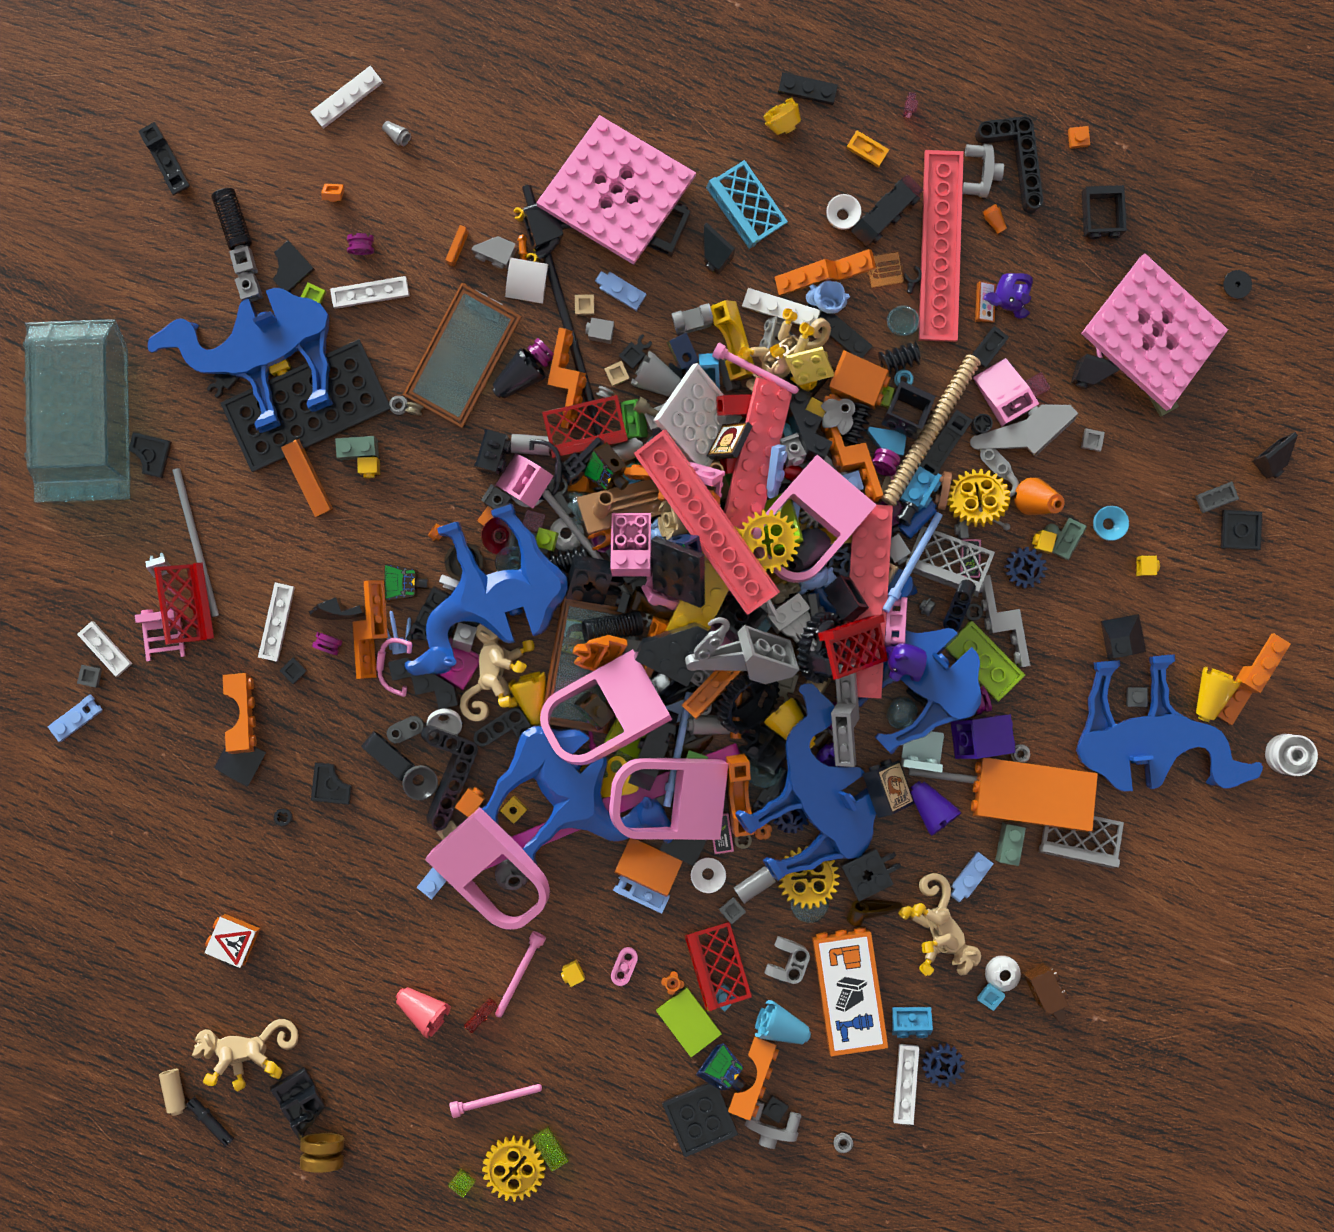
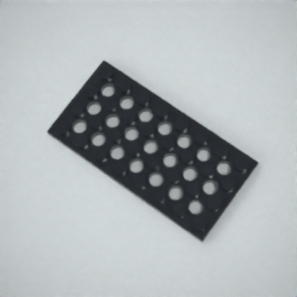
M360 339L326 354L330 369L337 368L338 370L336 377H328V395L333 403L328 407L315 412L310 411V409L303 411L301 408L302 403L308 401L313 392V385L311 384L312 370L308 363L268 380L272 392V401L281 424L276 428L263 433L258 431L255 435L250 434V427L254 425L261 415L259 402L253 394V388L220 402L251 472L254 473L285 459L286 457L281 447L294 440L299 439L303 448L306 449L391 409ZM349 360L355 361V367L352 370L346 369L345 366ZM357 377L363 378V384L360 387H355L353 384L354 379ZM296 384L303 385V391L299 394L294 393V386ZM339 385L346 387V392L343 395L336 393V388ZM279 392H285L286 398L282 402H278L276 399V395ZM369 394L371 396L369 404L361 402L363 395ZM348 402H352L354 405V409L351 412H345L344 405ZM244 408H250L251 414L247 418L242 416ZM287 409H292L294 412L293 417L290 419L284 417V412ZM330 410L336 411V418L334 420L327 419V413ZM313 418L319 420V425L316 428H311L309 425L310 420ZM295 426H300L302 429L299 436H293L292 429ZM278 434H283L284 441L281 444L275 443V437ZM260 442H265L267 445L264 452H259L257 449Z

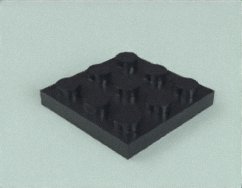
M657 536L651 539L653 589L699 608L704 606V554Z
M708 1082L662 1101L684 1157L738 1135L721 1091Z

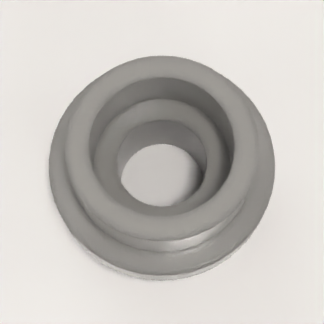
M394 396L389 402L390 410L396 415H402L408 408V401L403 396ZM398 402L402 403V407L400 409L396 408V404Z
M1016 745V753H1011V758L1014 762L1026 763L1030 758V750L1025 745ZM1020 750L1023 752L1021 758L1017 756V752Z
M840 1133L834 1138V1147L840 1153H847L853 1147V1140L849 1134ZM841 1140L847 1141L845 1145H840Z

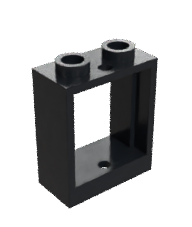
M1124 185L1085 187L1082 191L1084 237L1100 239L1102 236H1109L1110 239L1120 238L1127 231ZM1115 198L1116 228L1091 229L1090 199Z
M680 203L672 209L673 212L683 217L671 244L653 237L647 245L670 257L673 256L690 217L688 207Z
M900 381L881 424L916 440L924 427L936 396L904 381ZM897 399L922 410L918 424L892 413Z

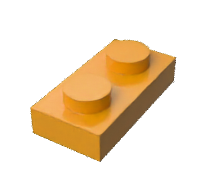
M858 130L846 148L878 168L889 152L888 148Z

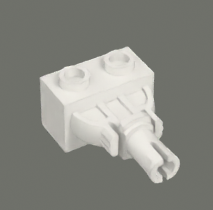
M798 593L776 609L778 613L776 617L768 615L766 619L777 634L782 632L785 636L793 638L798 643L801 641L802 637L800 634H803V628L807 627L806 622L810 621L811 617L808 612L810 607ZM814 638L810 651H815L817 641Z

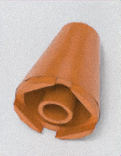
M1026 478L1018 485L1015 491L1017 492L1016 499L1014 498L1015 505L1021 513L1026 515L1059 513L1065 504L1064 498L1040 478Z

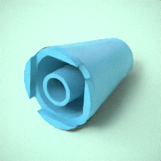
M768 1000L766 1002L768 1004L767 1007L761 1008L755 1023V1029L758 1030V1033H755L756 1037L801 1045L809 1040L811 1035L809 1026L776 1002Z

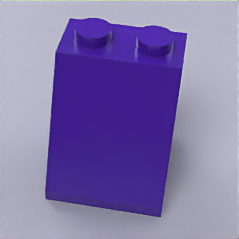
M1011 714L969 718L951 722L955 759H980L1016 753Z

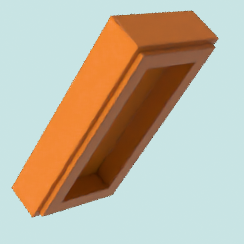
M462 225L459 226L445 259L447 264L452 267L456 265L469 234L467 228Z

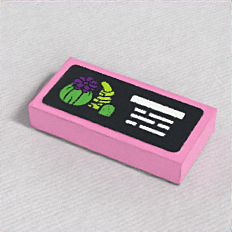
M961 539L981 547V540ZM961 547V558L971 554L968 548ZM981 554L976 555V558L980 565ZM973 557L963 561L967 570L976 566ZM960 564V573H961V572H963L964 570H963V568H962V566H961V564ZM978 569L969 573L971 578H980Z
M723 813L720 840H713L715 854L734 851L728 813Z

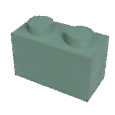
M375 436L335 438L336 457L340 460H355L359 457L379 458L378 439Z
M1002 822L996 861L1019 866L1025 827Z

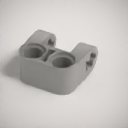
M709 303L683 312L671 313L677 335L702 330L712 326L713 323Z
M777 936L774 946L790 952L785 969L768 963L764 973L781 981L797 984L803 979L810 959L809 952L803 945ZM798 951L806 953L805 957L801 960L795 958ZM792 969L799 971L798 976L795 978L789 976V972Z

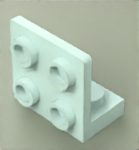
M931 731L924 738L904 744L901 765L908 768L942 772L943 765L940 764L944 734Z

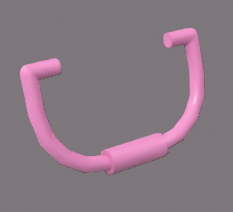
M391 638L386 640L382 644L380 651H378L376 670L378 671V678L386 690L405 697L407 686H403L402 691L390 687L385 682L382 671L384 670L385 649L389 644L400 643L406 645L407 653L410 654L412 653V643L399 638Z

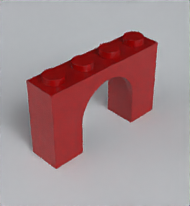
M752 394L717 396V416L738 415L746 418ZM736 458L720 459V464L723 466L725 474L733 473Z

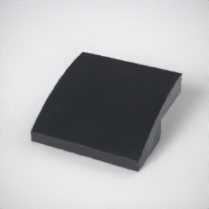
M225 746L214 768L248 787L266 751L254 746V752L230 754L226 752Z

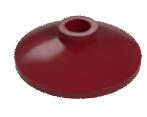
M496 518L488 520L481 532V540L484 547L496 555H504L513 550L509 549L511 529L507 524ZM497 532L501 533L500 539L495 537Z

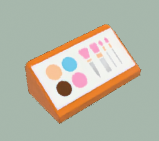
M980 281L977 283L975 322H995V306L985 301L984 296L990 292L995 293L996 284Z

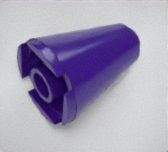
M918 781L911 787L913 790L911 794L917 810L931 836L939 832L961 814L956 806L926 782L921 783Z

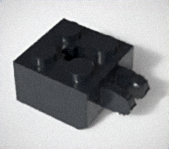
M489 429L484 430V437L474 465L477 470L500 476L501 472H505L507 465L505 457L506 454L511 452V441L506 434Z
M574 555L567 577L568 591L566 599L604 605L607 594L618 596L621 593V589L618 586H622L625 580L619 576H612L611 562L608 560Z
M725 596L722 603L724 607H720L715 618L721 617L729 621L730 628L725 636L732 642L739 641L737 632L744 625L758 629L768 613L761 607H758L747 615L734 596L731 599ZM715 623L712 626L718 630L722 624Z
M871 848L865 851L859 858H850L840 863L858 901L894 885L889 873L902 866L900 863H894L886 868L884 862L893 859L896 856L895 852L880 857L877 849ZM865 870H867L868 872L871 871V874L869 875L870 877H862L865 875Z

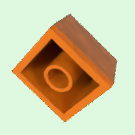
M843 350L829 387L832 394L839 395L842 399H850L852 402L860 403L876 410L877 405L880 406L883 401L884 395H882L884 387L887 388L889 386L891 377H889L887 369Z

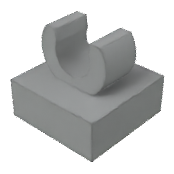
M160 553L159 558L155 559L153 556H150V560L146 561V568L154 578L155 567L171 566L163 553ZM161 571V575L169 574L167 571Z

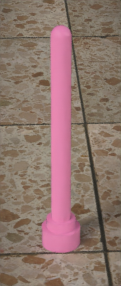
M721 343L717 344L712 354V357L718 360L726 359L766 380L775 382L778 386L793 394L799 391L797 386L728 352L726 346Z
M532 931L529 937L530 946L495 1012L496 1017H502L536 949L540 945L543 946L546 940L544 935Z
M537 1084L467 1103L451 1102V1114L453 1118L461 1117L464 1111L540 1092L542 1086Z

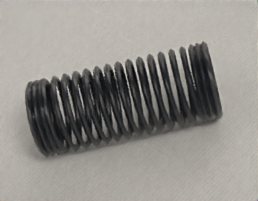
M222 188L212 193L211 197L229 247L228 249L235 250L234 248L240 245L249 247L252 245V240L244 216H242L243 213L239 206L235 189Z
M639 611L582 621V634L585 643L594 639V635L595 639L597 638L595 624L598 638H600L599 626L601 636L603 637L602 624L605 636L607 635L605 622L608 635H610L611 630V634L614 636V628L615 637H632L633 635H642L644 632L643 619Z

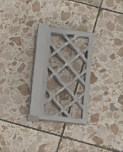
M923 526L921 528L915 545L913 547V550L910 554V557L907 560V563L913 555L927 527ZM934 531L932 536L935 541L928 543L924 549L928 558L918 560L911 573L955 589L958 588L962 580H971L976 585L974 596L978 597L995 552ZM944 540L950 541L952 548L943 551L939 542ZM936 544L940 553L930 557L927 547ZM966 547L971 554L961 558L957 549ZM955 551L958 560L948 563L944 554ZM981 553L988 555L987 562L979 565L976 555ZM942 556L946 565L941 567L935 566L932 559ZM973 557L976 566L967 570L963 561ZM960 562L964 571L956 574L950 566ZM978 569L981 574L979 582L971 579L969 573Z
M1094 816L1093 821L1097 822L1100 829L1094 833L1088 832L1089 836L1083 840L1079 838L1075 830H1070L1071 832L1062 836L1057 828L1052 827L1049 829V827L1044 826L1038 853L1108 868H1119L1120 860L1118 857L1124 822ZM1110 824L1118 826L1117 834L1113 837L1105 829ZM1054 829L1060 839L1056 842L1047 841L1048 833ZM1102 830L1108 840L1100 845L1094 835ZM1071 834L1079 842L1073 847L1069 846L1065 841V838ZM1090 838L1097 845L1092 851L1088 850L1084 845V842ZM1111 842L1114 847V854H1107L1102 847Z

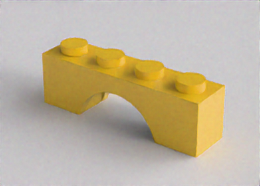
M725 300L710 306L714 325L722 332L727 343L728 352L741 358L742 356L737 354L743 345L747 347L749 345L736 301ZM749 356L746 361L754 364L752 357ZM728 360L725 361L730 380H743L754 374Z

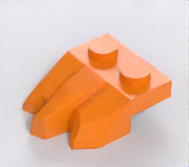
M606 635L589 640L585 644H577L573 649V654L579 657L576 658L574 664L584 669L595 671L598 667H602L622 656L627 647V640Z

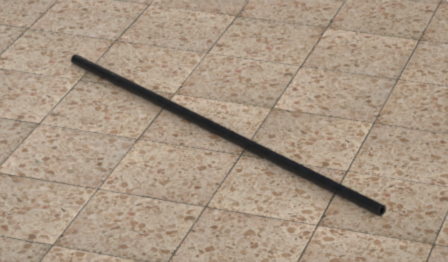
M531 185L523 186L522 190L527 206L535 204L536 200ZM550 253L543 257L544 263L548 264L547 274L563 328L573 331V343L569 348L576 371L586 373L587 382L582 390L585 402L593 401L595 399L553 257ZM594 405L587 406L591 418H594L598 409ZM598 414L595 420L602 424L600 415ZM593 422L595 435H600L603 427Z

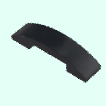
M153 122L139 130L140 136L155 159L172 195L174 196L189 188V182L157 124Z
M956 410L927 452L920 467L936 476L972 422V419Z

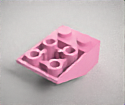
M1006 358L973 377L1001 427L1039 405L1030 387Z
M515 453L496 486L529 507L534 508L552 480L553 475L532 461Z
M612 513V576H651V513Z

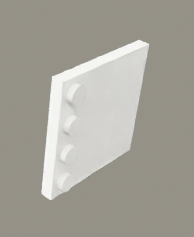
M698 363L691 366L653 421L662 431L667 430L689 462L709 467L713 460L707 457V454L722 424L739 423L742 416H717L716 397L724 394Z

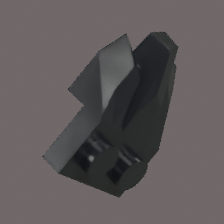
M766 725L755 726V734L743 733L741 737L747 745H741L739 750L758 768L776 775L787 759L786 740Z

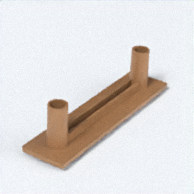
M720 461L711 463L709 466L724 471ZM725 475L722 479L723 487H721L722 497L720 500L726 499L728 496L729 486ZM653 480L628 484L623 490L616 487L608 491L604 490L577 498L588 534L610 529L612 513H651V518L660 516L661 511L658 510L662 501L658 499L659 489ZM705 485L707 489L716 492V487Z

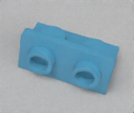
M919 466L900 500L915 504L919 507V511L923 507L927 508L932 500L929 496L932 491L936 492L941 484L939 479L942 475L938 473L935 476Z
M892 1007V1035H897V1038H908L909 1035H916L917 1038H926L928 1035H931L933 1031L931 1007Z

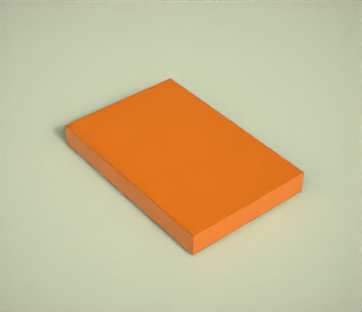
M630 838L614 873L667 897L683 861L637 839Z

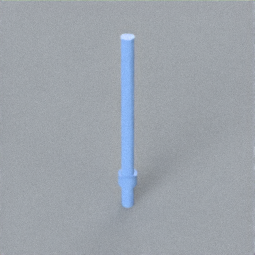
M935 513L895 587L891 588L888 593V599L882 608L883 611L889 613L895 601L899 600L902 588L943 517L941 513Z
M686 692L684 702H685L693 693H691V692ZM684 708L682 709L673 758H681L688 724L687 719H689L690 714ZM670 770L668 783L665 784L664 789L666 794L663 806L671 807L677 770Z

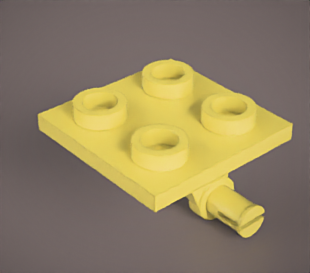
M823 347L785 356L797 386L834 376L833 369L828 360V354L824 351Z

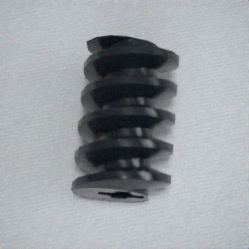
M916 341L914 346L912 343H908L907 348L901 345L899 349L894 347L892 352L887 349L885 355L881 351L878 353L881 367L887 369L889 374H891V368L898 372L899 365H901L903 370L906 369V363L911 368L913 367V361L918 366L920 365L921 355Z
M853 402L855 404V412L852 415V428L846 434H841L843 441L856 445L860 444L857 439L864 438L860 434V432H866L862 425H869L865 418L872 417L868 410L873 409Z
M583 546L580 547V552L573 547L572 553L566 549L565 555L560 550L557 556L551 552L549 560L560 570L564 569L566 573H569L573 556L588 557V552Z

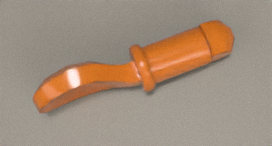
M522 234L518 237V255H520V259L528 261L526 258L528 254L526 247L527 238Z

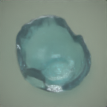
M897 306L888 314L887 326L895 335H912L920 326L919 314L914 308L909 306Z
M571 492L568 493L570 498L568 507L573 510V520L580 525L584 521L577 498L587 494Z
M906 696L895 697L887 710L889 723L897 729H905L912 725L918 717L917 705Z

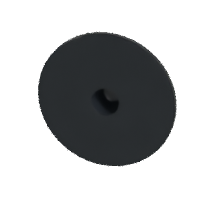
M1234 270L1226 275L1223 282L1224 290L1232 298H1243L1250 293L1252 280L1246 272Z

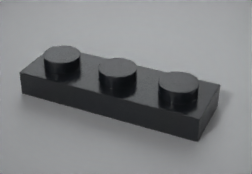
M782 72L778 93L833 105L838 84Z

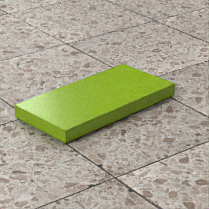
M971 620L958 632V637L945 649L957 661L972 647L978 653L980 659L978 682L999 702L1025 674Z

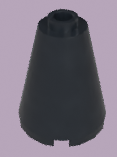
M520 348L494 381V388L492 390L498 398L502 397L505 399L546 378V374L541 367H538L535 358L526 349Z
M805 528L801 531L804 541L798 543L800 546L794 547L798 554H791L794 561H786L788 563L787 568L790 571L798 573L813 567L831 547L830 538L821 529Z

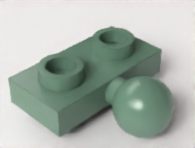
M1071 518L1067 520L1062 531L1059 530L1056 524L1050 523L1046 525L1044 531L1057 534V540L1052 553L1069 561L1087 526Z

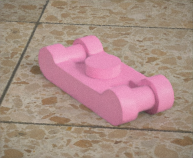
M901 597V599L895 601L890 612L887 613L885 646L906 643L907 597ZM894 606L901 607V611H893ZM892 631L899 632V637H892Z

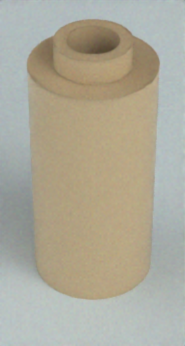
M172 1069L160 1073L159 1078L166 1112L171 1113L172 1116L182 1114L183 1109L186 1108L179 1070Z

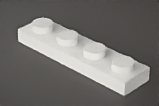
M369 66L310 112L324 129L383 82L373 68Z
M406 276L330 289L334 309L410 296Z
M748 288L742 304L743 308L772 317L778 316V319L786 321L782 315L784 309H792V312H795L798 317L795 321H791V323L797 325L806 322L811 326L821 313L818 309Z
M280 583L274 584L258 658L279 661L294 595V586Z
M899 1044L893 1122L897 1124L914 1125L919 1058L918 1045Z

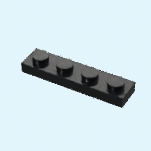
M807 305L808 307L820 310L817 306ZM821 311L819 318H824L831 326L829 337L849 353L863 358L873 345L835 314Z

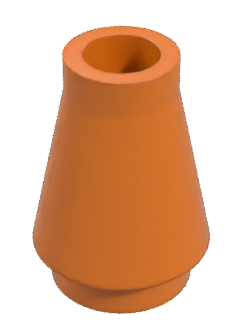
M994 204L983 211V218L997 234L1007 229L1000 207Z

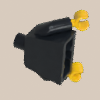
M537 203L526 206L523 210L519 207L514 209L515 213H520L515 219L518 221L524 220L532 250L536 251L535 254L528 253L526 255L528 259L534 256L533 262H539V258L542 259L550 254L560 244L563 230L571 228V226L537 207Z

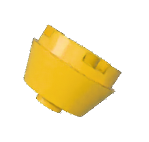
M793 98L787 99L785 101L786 104L776 105L763 116L766 121L765 125L777 135L793 131L796 128L795 125L801 121L798 103L796 104Z

